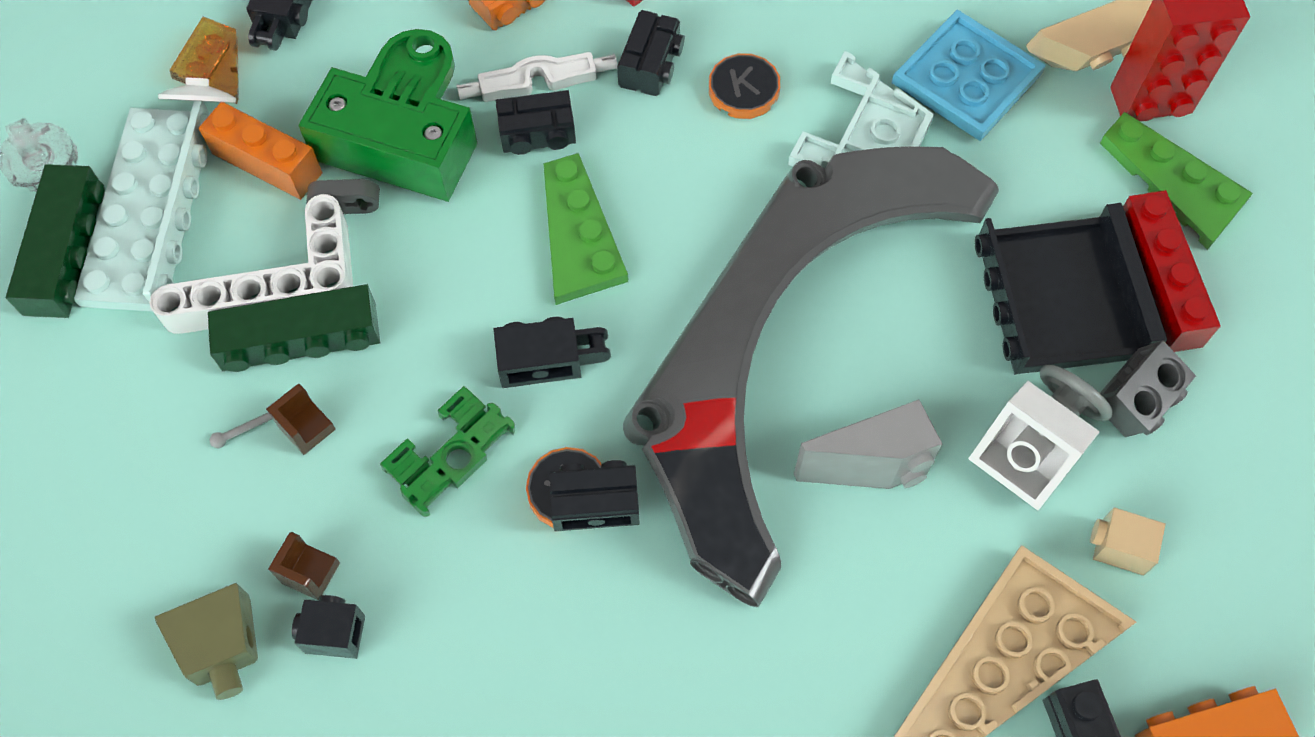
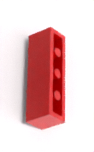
M1164 190L1129 196L1123 208L1167 337L1165 343L1174 352L1203 348L1221 325L1168 193Z

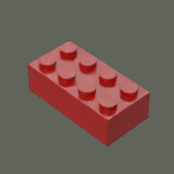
M1153 0L1110 86L1120 116L1126 112L1138 121H1148L1158 117H1182L1193 113L1251 17L1244 0Z

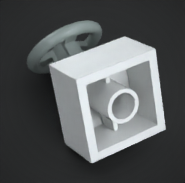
M1045 365L1040 369L1041 380L1054 394L1049 396L1037 386L1027 381L1008 401L968 458L1036 510L1042 507L1100 432L1080 418V414L1082 413L1097 421H1107L1112 417L1110 404L1097 390L1075 374L1055 365Z

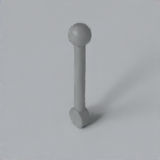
M265 413L223 434L220 432L213 433L209 439L210 444L215 448H221L227 440L272 420V417L269 413Z

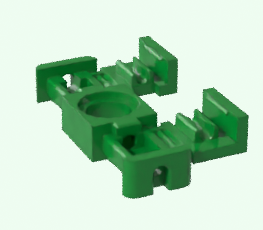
M465 386L438 409V415L442 420L450 416L458 424L455 427L458 432L430 457L432 465H429V458L427 456L421 459L413 451L416 447L408 438L380 463L382 470L385 473L388 472L401 485L400 490L403 498L424 517L430 515L427 507L451 484L458 489L487 461V455L484 452L507 430L513 435L515 433V423L510 417H504L501 414V409L494 403L487 404L488 412L486 413L484 411L486 406ZM457 449L467 451L471 456L470 463L463 469H453L447 463V457L452 451Z

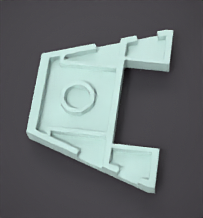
M844 51L832 74L831 84L863 95V98L839 144L802 131L789 156L788 165L794 167L799 161L811 160L825 168L829 160L839 153L886 147H920L934 114L899 88L891 89L879 80L880 74L871 68L865 70L855 62V56Z

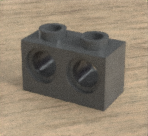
M1163 340L1138 348L1100 392L1112 408V417L1109 421L1124 437L1142 433L1145 435L1153 433L1164 423L1165 419L1162 416L1166 411L1186 397L1188 393L1186 388L1196 375Z

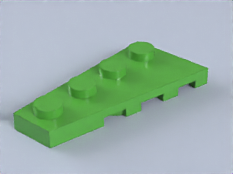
M1126 112L1110 127L1100 142L1132 176L1139 175L1148 184L1147 191L1149 193L1167 191L1178 221L1184 227L1189 225L1201 236L1198 241L1207 250L1253 194Z
M579 153L543 163L555 305L628 282L627 270Z

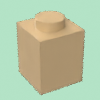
M1114 507L1103 520L1097 519L1092 529L1090 543L1096 545L1093 560L1144 576L1158 564L1166 524Z

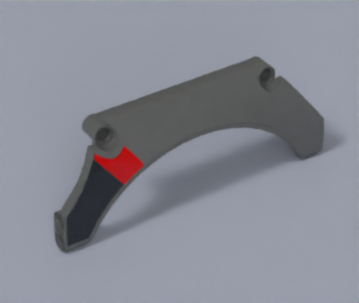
M886 147L835 154L825 168L811 160H802L796 163L783 179L625 417L623 422L624 434L630 442L636 445H644L642 450L669 501L689 558L691 559V566L702 576L749 606H760L781 569L779 553L763 521L752 487L745 448L744 409L746 385L752 356L762 328L777 300L791 281L810 262L829 248L856 234L882 225L908 220L944 219L981 223L999 192L998 186L990 177L958 155L951 153L944 147ZM798 180L802 181L806 187L802 186ZM637 415L647 416L653 423V430L647 431L642 429L637 422Z

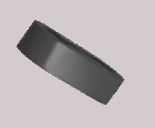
M318 180L310 183L308 186L306 204L314 196L328 194L338 201L343 214L372 213L379 208L380 188L376 183L369 180Z

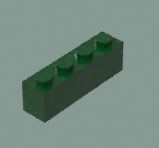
M44 164L5 297L22 316L69 318L72 304L75 303L74 297L87 256L90 237L95 229L99 204H102L105 195L103 183L98 179L90 166Z
M368 284L208 312L210 355L222 371L241 372L247 370L250 366L267 363L280 365L287 363L290 359L307 356L320 358L328 355L330 352L346 349L359 351L366 349L369 345L380 344L376 303Z

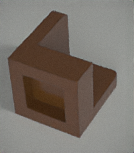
M301 384L294 386L266 408L279 429L303 455L336 430L333 423L313 403Z
M290 532L268 570L283 585L319 601V596L324 593L340 562L336 557L307 545L300 535Z

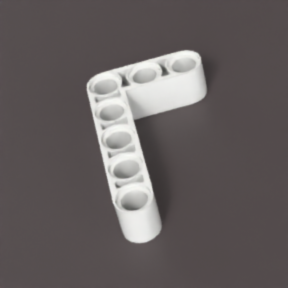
M320 194L310 199L305 206L308 263L167 284L156 289L151 295L149 302L151 310L169 332L183 334L208 330L209 311L353 287L348 225L338 201L328 194ZM338 282L332 287H327L331 283ZM298 288L295 292L287 294L292 289ZM258 294V296L249 300V298Z

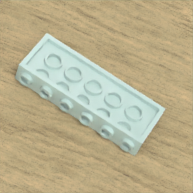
M194 101L191 111L130 108L75 293L74 301L79 307L152 311L149 302L153 292L161 286L174 284L173 274L175 266L182 259L181 243L184 232L189 230L191 224L190 209L192 201L197 198L199 193L198 178L201 167H205L207 162V144L198 129L210 115L203 101Z

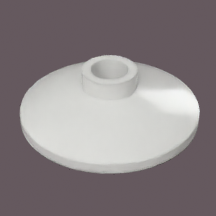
M185 78L186 85L158 94V99L236 103V98L232 95L209 87V79Z

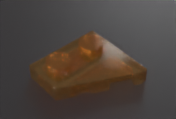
M202 17L170 68L171 78L186 84L185 78L209 79V87L232 95L236 98L237 104L239 100L238 36L236 29Z

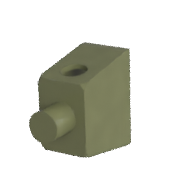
M237 583L155 616V621L186 679L197 686L211 682L217 700L234 697L243 691L238 670L255 663L258 659L251 600L249 594Z

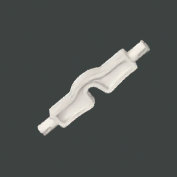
M591 52L561 58L546 55L532 56L517 62L510 68L478 74L479 81L457 85L460 100L482 95L483 101L489 102L496 99L530 95L533 91L532 78L534 76H542L547 83V87L552 91H556L576 84L595 81L597 79L596 73L617 69V60L615 54L593 59Z

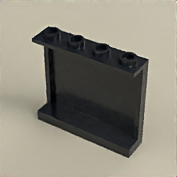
M1122 203L1107 204L1100 217L1004 229L994 230L992 219H985L980 233L975 236V251L979 258H983L985 265L984 284L987 291H992L995 302L993 305L994 321L997 326L1001 325L1004 335L1002 343L1003 354L1007 361H1011L1014 375L1040 372V369L1045 365H1055L1064 369L1128 361L1138 348L1162 340L1164 342L1167 341Z

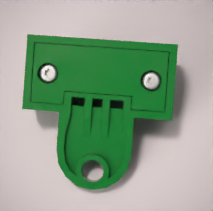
M413 29L403 31L387 41L381 48L366 77L331 67L298 125L305 143L313 148L318 162L449 202L478 144L470 108L441 99L453 77L455 69L450 44L443 36L431 30ZM424 45L433 47L427 53L416 52L419 47Z

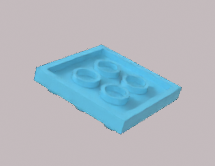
M957 9L894 73L892 84L981 141L1043 74L1046 65Z

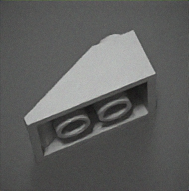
M918 399L801 443L794 476L796 481L884 489H891L903 484L904 488H909L927 478L926 475L931 465L935 462L934 459L942 446V442Z

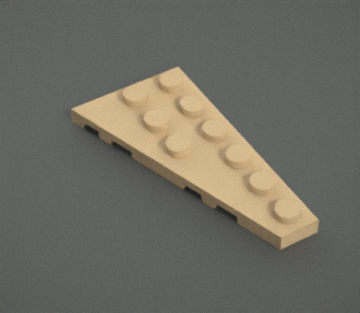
M1021 545L894 737H986L1134 625L1136 621Z

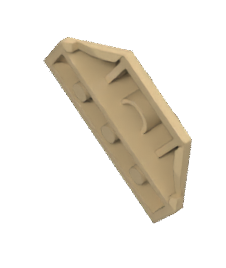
M1115 0L1041 29L1029 41L1026 47L1030 53L1051 67L1071 71H1079L1091 66L1092 70L1099 69L1113 61V57L1122 53L1123 57H1125L1153 0Z

